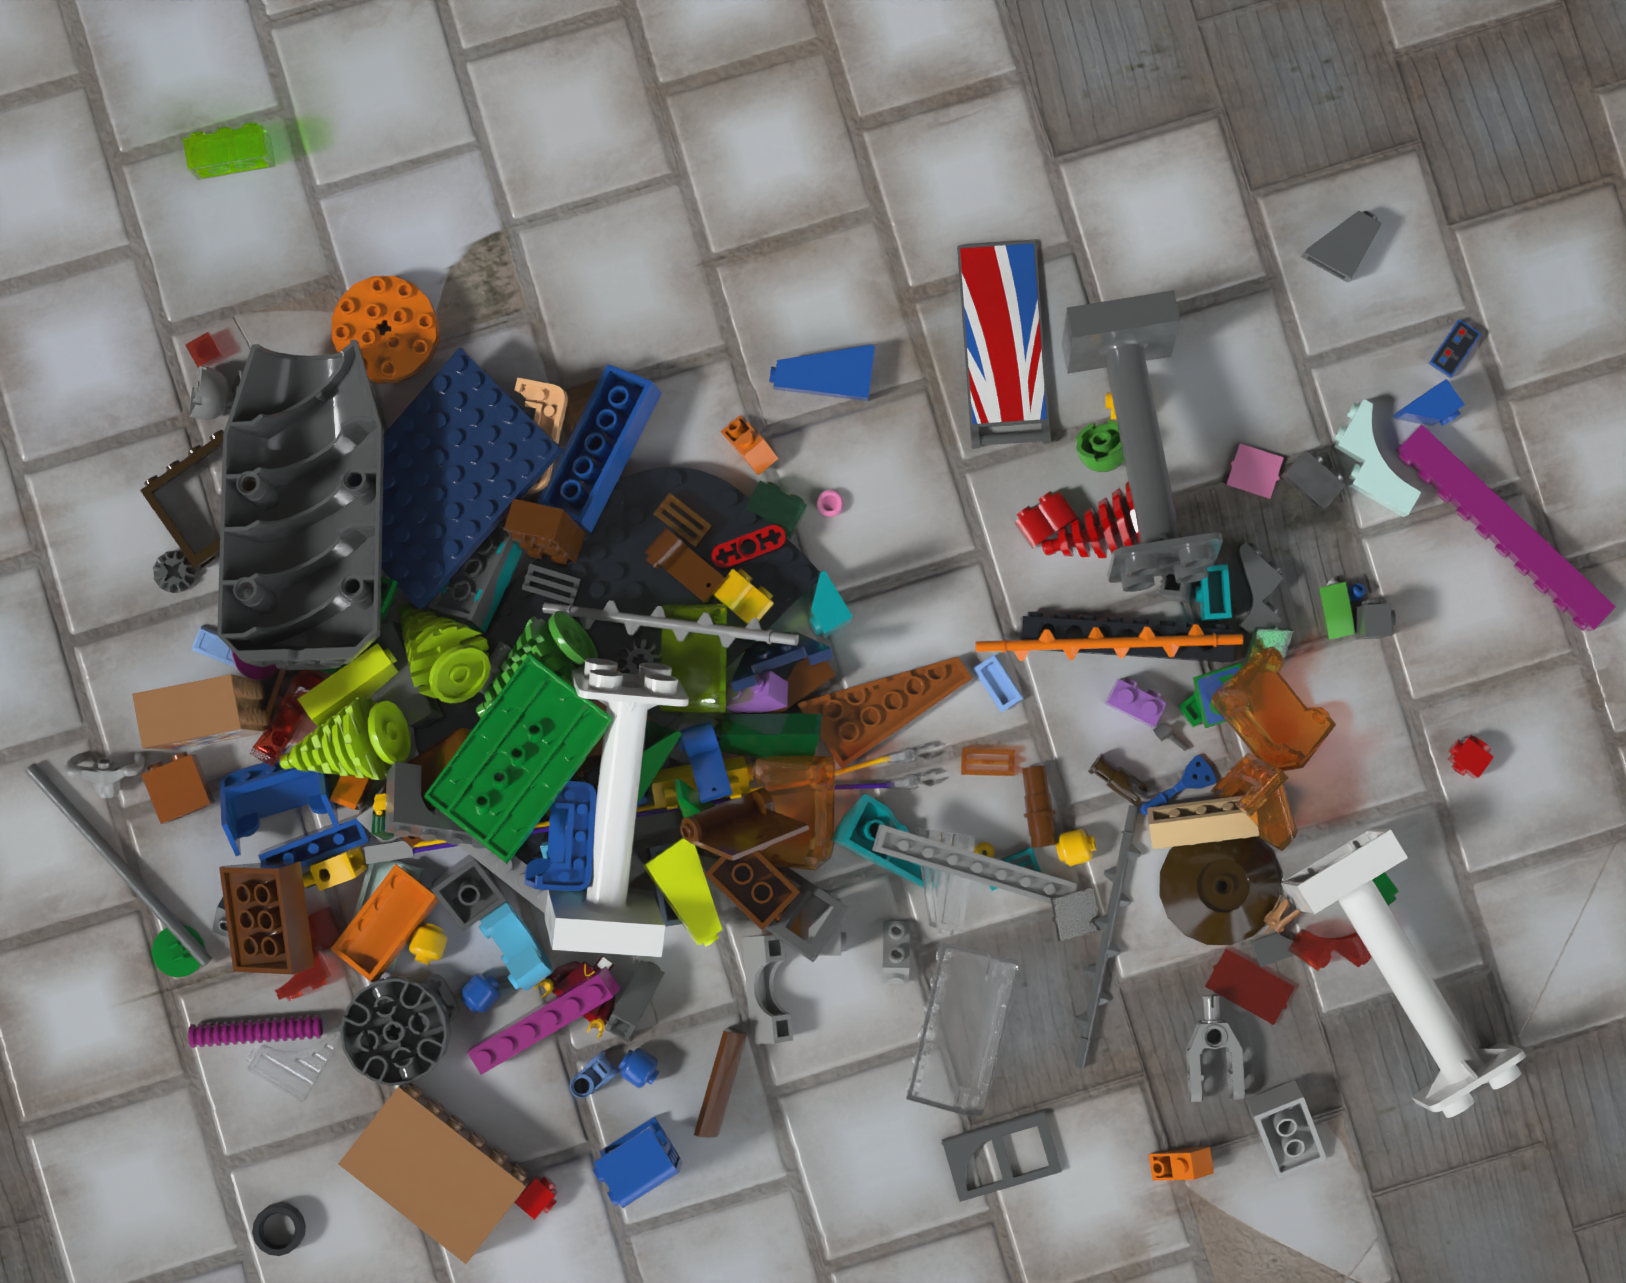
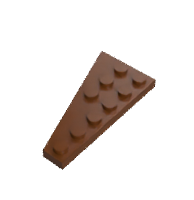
M954 657L799 702L797 705L803 714H822L820 738L842 769L973 678L959 657Z

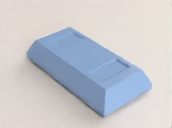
M201 625L191 650L236 667L232 658V650L217 636V631Z
M995 654L972 668L1001 713L1023 699V696Z

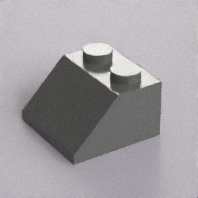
M470 854L433 880L431 884V891L463 931L507 900L491 871Z

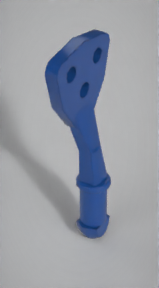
M1194 756L1186 765L1181 780L1174 787L1163 793L1159 792L1156 797L1144 803L1140 809L1141 813L1148 815L1147 808L1167 804L1172 796L1182 790L1202 789L1214 785L1216 777L1211 766L1201 756ZM1196 762L1200 763V767L1196 766Z

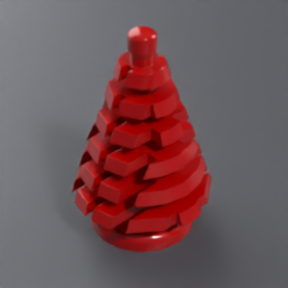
M1129 481L1125 484L1127 500L1123 491L1119 488L1112 493L1113 509L1107 497L1098 502L1101 525L1096 512L1091 507L1084 514L1087 529H1084L1081 519L1079 517L1071 522V534L1068 533L1066 527H1063L1057 532L1058 538H1051L1042 542L1044 554L1049 556L1062 551L1064 556L1073 557V548L1076 547L1081 557H1090L1089 543H1091L1098 558H1107L1105 539L1111 554L1114 550L1123 547V544L1126 547L1140 543Z

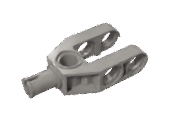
M1220 995L1202 996L1204 1019L1201 1022H1197L1186 1048L1190 1102H1204L1201 1084L1204 1081V1075L1200 1067V1054H1202L1204 1048L1218 1049L1226 1047L1230 1100H1243L1245 1098L1243 1051L1228 1023L1220 1018ZM1211 1029H1218L1220 1033L1218 1040L1215 1042H1208L1207 1033Z

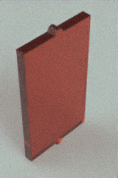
M1225 948L1217 965H1213L1212 968L1214 970L1205 985L1206 988L1272 1025L1275 1024L1281 1011L1287 1008L1286 1002L1295 988Z

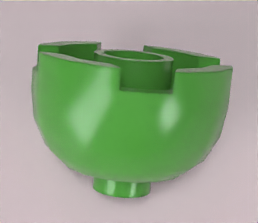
M1107 420L1108 424L1095 426V423H1091L1083 428L1076 437V449L1079 458L1092 471L1109 472L1117 469L1125 462L1118 425L1115 421Z

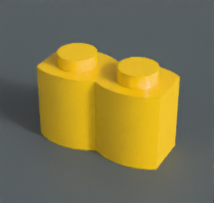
M732 569L725 577L726 580L713 594L747 624L752 618H757L760 621L774 604L770 600L773 595L762 586L756 589L750 583L752 578L742 569L738 572Z

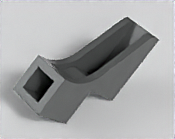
M1244 542L1237 548L1236 556L1249 593L1250 604L1246 616L1237 626L1251 640L1258 644L1263 640L1262 634L1265 638L1282 620L1278 616L1280 613L1278 609L1269 602L1265 604L1263 600L1284 578L1280 575L1282 570L1272 561L1267 563L1260 556L1262 552L1253 543L1248 545Z

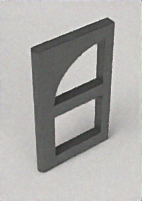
M774 858L771 863L783 874L801 885V887L799 888L800 893L790 902L779 921L775 918L765 929L811 962H814L849 908ZM813 893L832 906L833 909L811 943H808L792 932L790 927Z
M1044 1110L945 1138L941 1142L945 1150L959 1202L1062 1172ZM1037 1126L1049 1166L1013 1177L1002 1136ZM992 1140L1003 1180L967 1190L966 1169L969 1159L981 1144Z

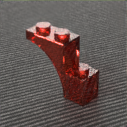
M301 670L292 680L271 722L252 747L250 752L252 756L274 767L280 756L297 739L307 716V712L298 701V698L323 682L324 678L310 670Z
M330 907L308 916L315 967L294 974L286 984L276 989L275 992L279 1000L286 997L288 1002L303 995L301 990L311 986L312 991L327 984L325 979L332 976L319 949L320 946H322L323 950L332 947L337 938L342 934Z
M1301 928L1287 950L1317 971L1328 965L1332 958V955H1330L1332 951L1358 968L1361 965H1365L1371 958L1357 931L1343 937L1326 938L1314 935Z

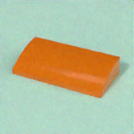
M395 864L330 950L367 980L376 982L385 973L411 939L415 929L420 927L439 900L430 888Z

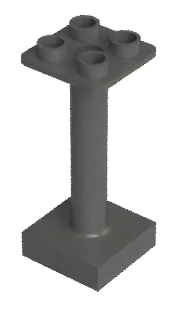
M1174 290L1067 307L1062 348L1067 374L1107 368L1140 537V543L1137 545L1121 547L1112 553L1107 574L1108 581L1110 583L1121 582L1125 592H1136L1153 587L1155 585V576L1175 573L1177 583H1191L1208 577L1207 568L1215 564L1223 542L1220 532L1187 537L1180 535L1146 361L1172 356L1180 324Z

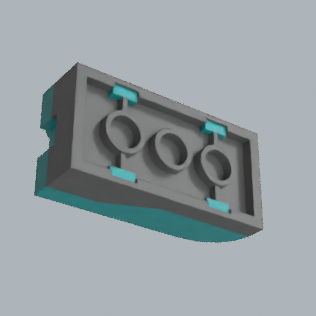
M505 522L498 524L431 600L428 608L438 617L443 616L456 620L454 622L458 623L461 621L471 629L486 633L522 554V548L519 547V543L512 540V536L504 530Z

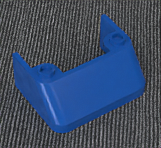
M276 758L224 775L219 782L221 825L235 856L241 855L240 838L252 836L258 830L261 818L309 804L312 812L316 814L328 813L333 826H339L337 803L330 801L334 790L329 774L299 771L295 767L285 770L280 765V758Z

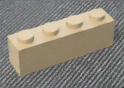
M1254 794L1147 808L1152 849L1259 836Z

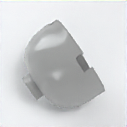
M200 366L195 376V380L200 381L196 382L195 388L192 387L189 414H191V418L200 420L216 419L223 414L226 406L231 407L234 392L229 391V381L220 371Z

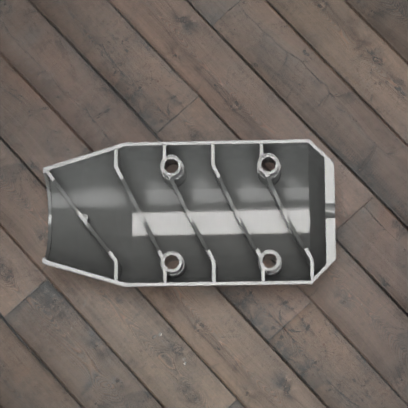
M350 340V344L339 353L315 356L279 353L266 349L259 344H252L223 434L217 636L245 663L259 667L275 664L278 669L286 670L337 668L343 664H350L380 636L384 430L357 340Z

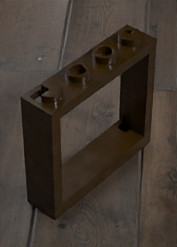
M219 430L211 435L209 438L211 441L203 447L197 445L187 453L189 456L181 462L176 460L166 467L167 472L161 476L155 475L149 478L144 483L145 487L140 490L189 562L197 570L202 569L220 556V538L196 554L154 493L223 445V430Z

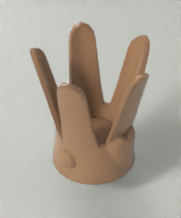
M1281 895L1273 910L1263 920L1270 926L1265 932L1266 934L1271 929L1280 934L1284 930L1285 925L1301 914L1299 910H1295L1283 918L1290 904L1285 899L1277 908Z

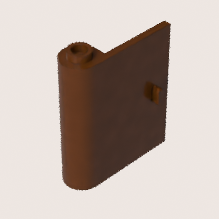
M765 788L757 789L742 795L741 798L729 800L686 817L682 820L680 827L682 837L689 843L732 861L809 830L808 824L775 812L773 798Z

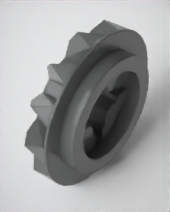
M168 551L157 558L153 567L154 580L161 589L170 593H179L192 585L196 576V569L183 552ZM166 565L172 567L179 565L178 572L183 578L172 576L168 579L170 571Z

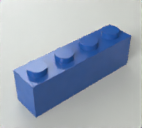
M356 814L339 821V826L337 827L330 824L261 850L258 857L261 863L301 861L302 868L370 841L371 836L369 830L356 819L358 815Z

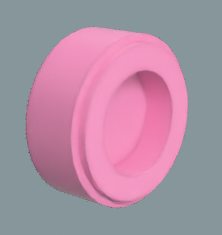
M827 490L818 496L817 509L823 516L834 517L841 512L843 500L839 493Z

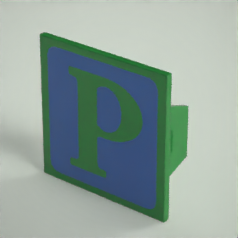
M1241 662L1193 677L1194 695L1197 708L1202 715L1204 728L1253 714Z

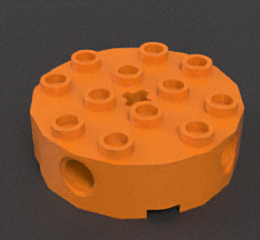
M372 276L355 283L339 298L332 315V341L337 353H339L350 344V340H357L369 380L377 384H398L417 375L432 361L440 342V322L431 301L413 283L396 276ZM388 324L391 331H386L385 335H383L380 330Z

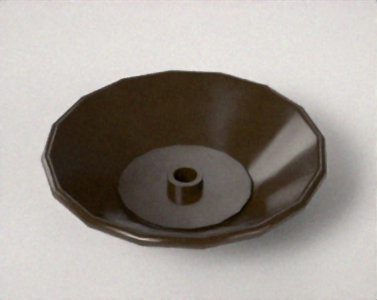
M1255 836L1220 842L1214 841L1195 845L1174 846L1168 851L1160 870L1159 896L1168 919L1185 936L1206 945H1233L1253 937L1266 924L1263 920L1273 910L1279 898V873L1270 851ZM1220 881H1225L1226 889L1220 891L1217 887Z

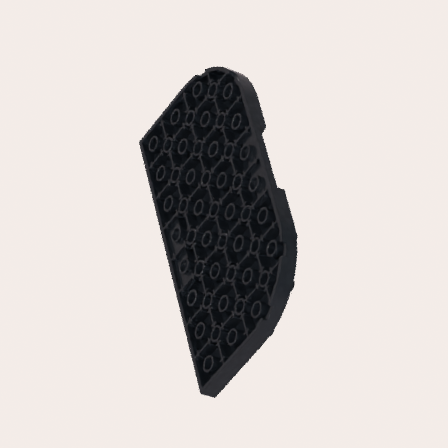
M661 467L645 470L616 483L592 532L583 530L585 536L577 563L567 561V564H560L552 561V557L543 556L542 559L537 558L532 563V565L581 579L574 601V606L603 610L609 600H614L619 612L650 616L657 606H662L666 618L698 622L703 612H708L714 624L745 628L748 624L714 595L704 603L660 566L657 570L645 560L648 557L645 553L647 548L667 528L723 577H726L732 569L736 572L742 569L752 578L750 583L756 589L762 586L773 595L770 600L774 604L759 621L761 629L765 631L818 581L821 573L786 536L784 545L777 550L727 569L715 566L711 555L716 546L774 524L749 498L727 481L704 471L683 467ZM774 530L769 531V537L762 539L761 534L756 535L760 542L761 550L766 549L764 546L766 542L772 541L773 545L778 544V538L781 537V534H775ZM750 539L743 541L741 551L747 555L753 554L756 551V543ZM736 544L731 545L733 551L726 553L724 549H721L719 551L720 555L716 557V560H722L726 564L728 563V557L736 555V560L742 557L737 552ZM528 568L506 588L486 633L480 632L482 634L475 636H482L487 640L489 649L485 651L489 653V657L499 641L513 649L517 645L520 635L525 631L530 618L536 617L538 620L543 619L548 622L552 614L543 613L545 602L569 605L565 602L522 590ZM536 571L533 572L535 577L573 588L574 583ZM533 581L529 585L568 598L571 595L569 592ZM572 617L584 629L579 617ZM595 620L590 629H584L595 645L598 659H613L618 663V667L627 665V662L619 661L618 657H628L629 654L622 650L624 646L629 648L630 651L634 650L631 641L635 640L638 648H641L642 640H647L646 650L652 644H655L657 647L651 654L654 655L661 652L663 655L661 658L655 659V662L670 666L672 668L671 676L678 678L689 697L688 706L656 705L647 710V714L656 728L645 734L644 741L647 743L646 745L644 744V747L648 746V743L651 744L657 738L654 736L655 733H662L756 641L735 638L731 645L726 648L722 646L718 635L689 632L684 641L681 642L677 640L672 629L640 626L634 635H628L624 623ZM638 655L639 659H634V663L638 665V669L639 664L648 663V661L644 659V655ZM573 663L576 669L581 667L580 665ZM478 692L473 697L458 703H447L436 698L444 717L425 728H414L418 754L460 728H470L473 730L481 719L476 712V708L482 702H486L485 695ZM601 763L576 779L572 776L570 780L591 784L596 791L597 797L599 783L597 768L600 767ZM550 808L539 822L550 821ZM549 832L530 834L515 855L528 864L541 851L540 845L548 842Z

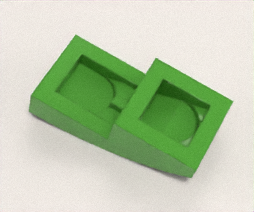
M1346 582L1318 588L1328 639L1355 634Z

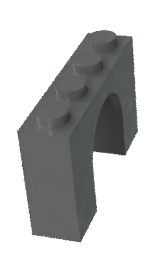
M395 762L387 772L385 832L394 833L398 837L415 836L425 841L436 839L446 841L452 845L463 843L470 844L475 848H486L452 820L437 817L427 809L421 797L420 765Z

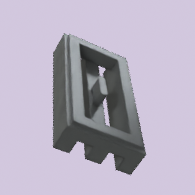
M529 564L522 590L574 605L581 579ZM536 571L574 583L573 588L535 577L533 572ZM533 581L571 593L570 598L529 586L530 582Z

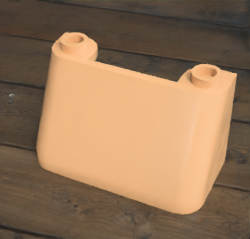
M517 377L515 391L524 396V406L534 409V420L558 444L568 403L567 393L563 388L554 384ZM554 462L526 494L541 491L548 485Z

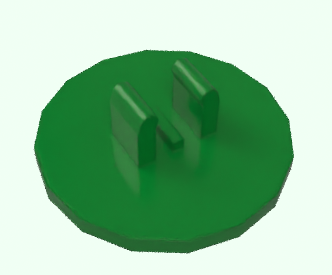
M183 925L205 949L204 940L200 934L190 926ZM167 928L159 932L153 942L152 956L154 963L160 971L168 976L179 978L189 976L198 970L200 964Z

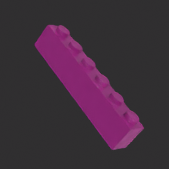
M605 966L478 1041L469 1049L467 1054L482 1075L613 998L620 990V987Z

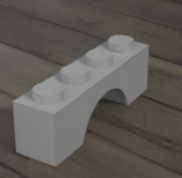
M773 934L742 937L752 1044H775L792 1041L791 1013L785 1011L779 1005L773 989L775 971L785 961L784 942Z

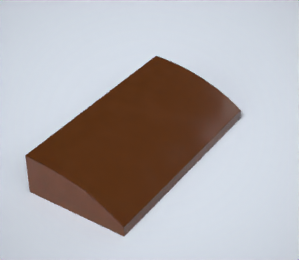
M729 1027L723 1030L695 1128V1136L713 1138L719 1135L748 1033Z

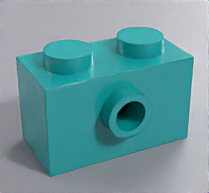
M1228 564L1208 567V577L1199 580L1198 586L1194 588L1195 601L1200 602L1201 621L1232 618Z

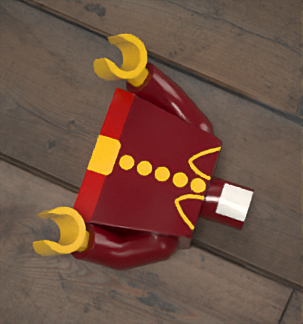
M603 955L594 966H591L586 961L582 963L572 961L558 966L552 974L535 985L534 989L539 986L545 987L546 993L542 998L547 997L551 992L558 995L605 966L610 971L614 963ZM615 996L582 1015L590 1022L587 1033H589L591 1028L599 1030L597 1039L602 1036L605 1025L614 1011Z

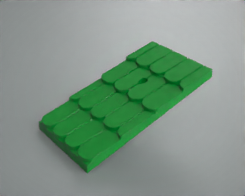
M528 654L424 797L479 843L508 864L533 832V828L554 803L558 794L586 760L587 755L607 731L608 726L612 723V717L590 700L579 697L572 686Z

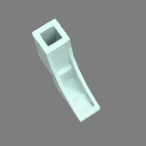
M1365 399L1360 401L1359 404L1354 402L1347 413V417L1350 419L1346 427L1341 425L1334 437V440L1337 441L1334 446L1335 449L1361 463L1360 466L1356 464L1350 472L1348 478L1352 480L1349 487L1398 515L1405 517L1409 515L1421 491L1400 479L1388 467L1378 451L1372 431L1373 404Z

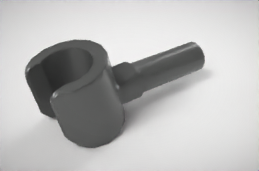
M1160 724L1153 729V732L1161 742L1169 737L1183 751L1188 749L1189 746L1180 740L1168 725Z

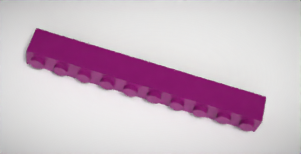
M1422 424L1416 427L1395 450L1399 453L1398 458L1403 464L1408 467L1412 466L1419 472L1417 476L1422 482L1427 485L1431 483L1438 490L1436 494L1446 503L1451 502L1457 508L1456 513L1463 520H1470L1476 526L1475 531L1485 540L1489 538L1496 545L1494 548L1504 558L1508 556L1515 563L1514 568L1523 576L1528 575L1535 581L1533 585L1539 592L1550 595L1554 599L1552 603L1557 609L1563 613L1567 611L1573 617L1572 622L1580 630H1595L1616 608L1613 603Z

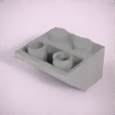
M829 905L808 926V943H811L833 909L832 906ZM846 914L818 956H841V950H846V932H841V923H846Z

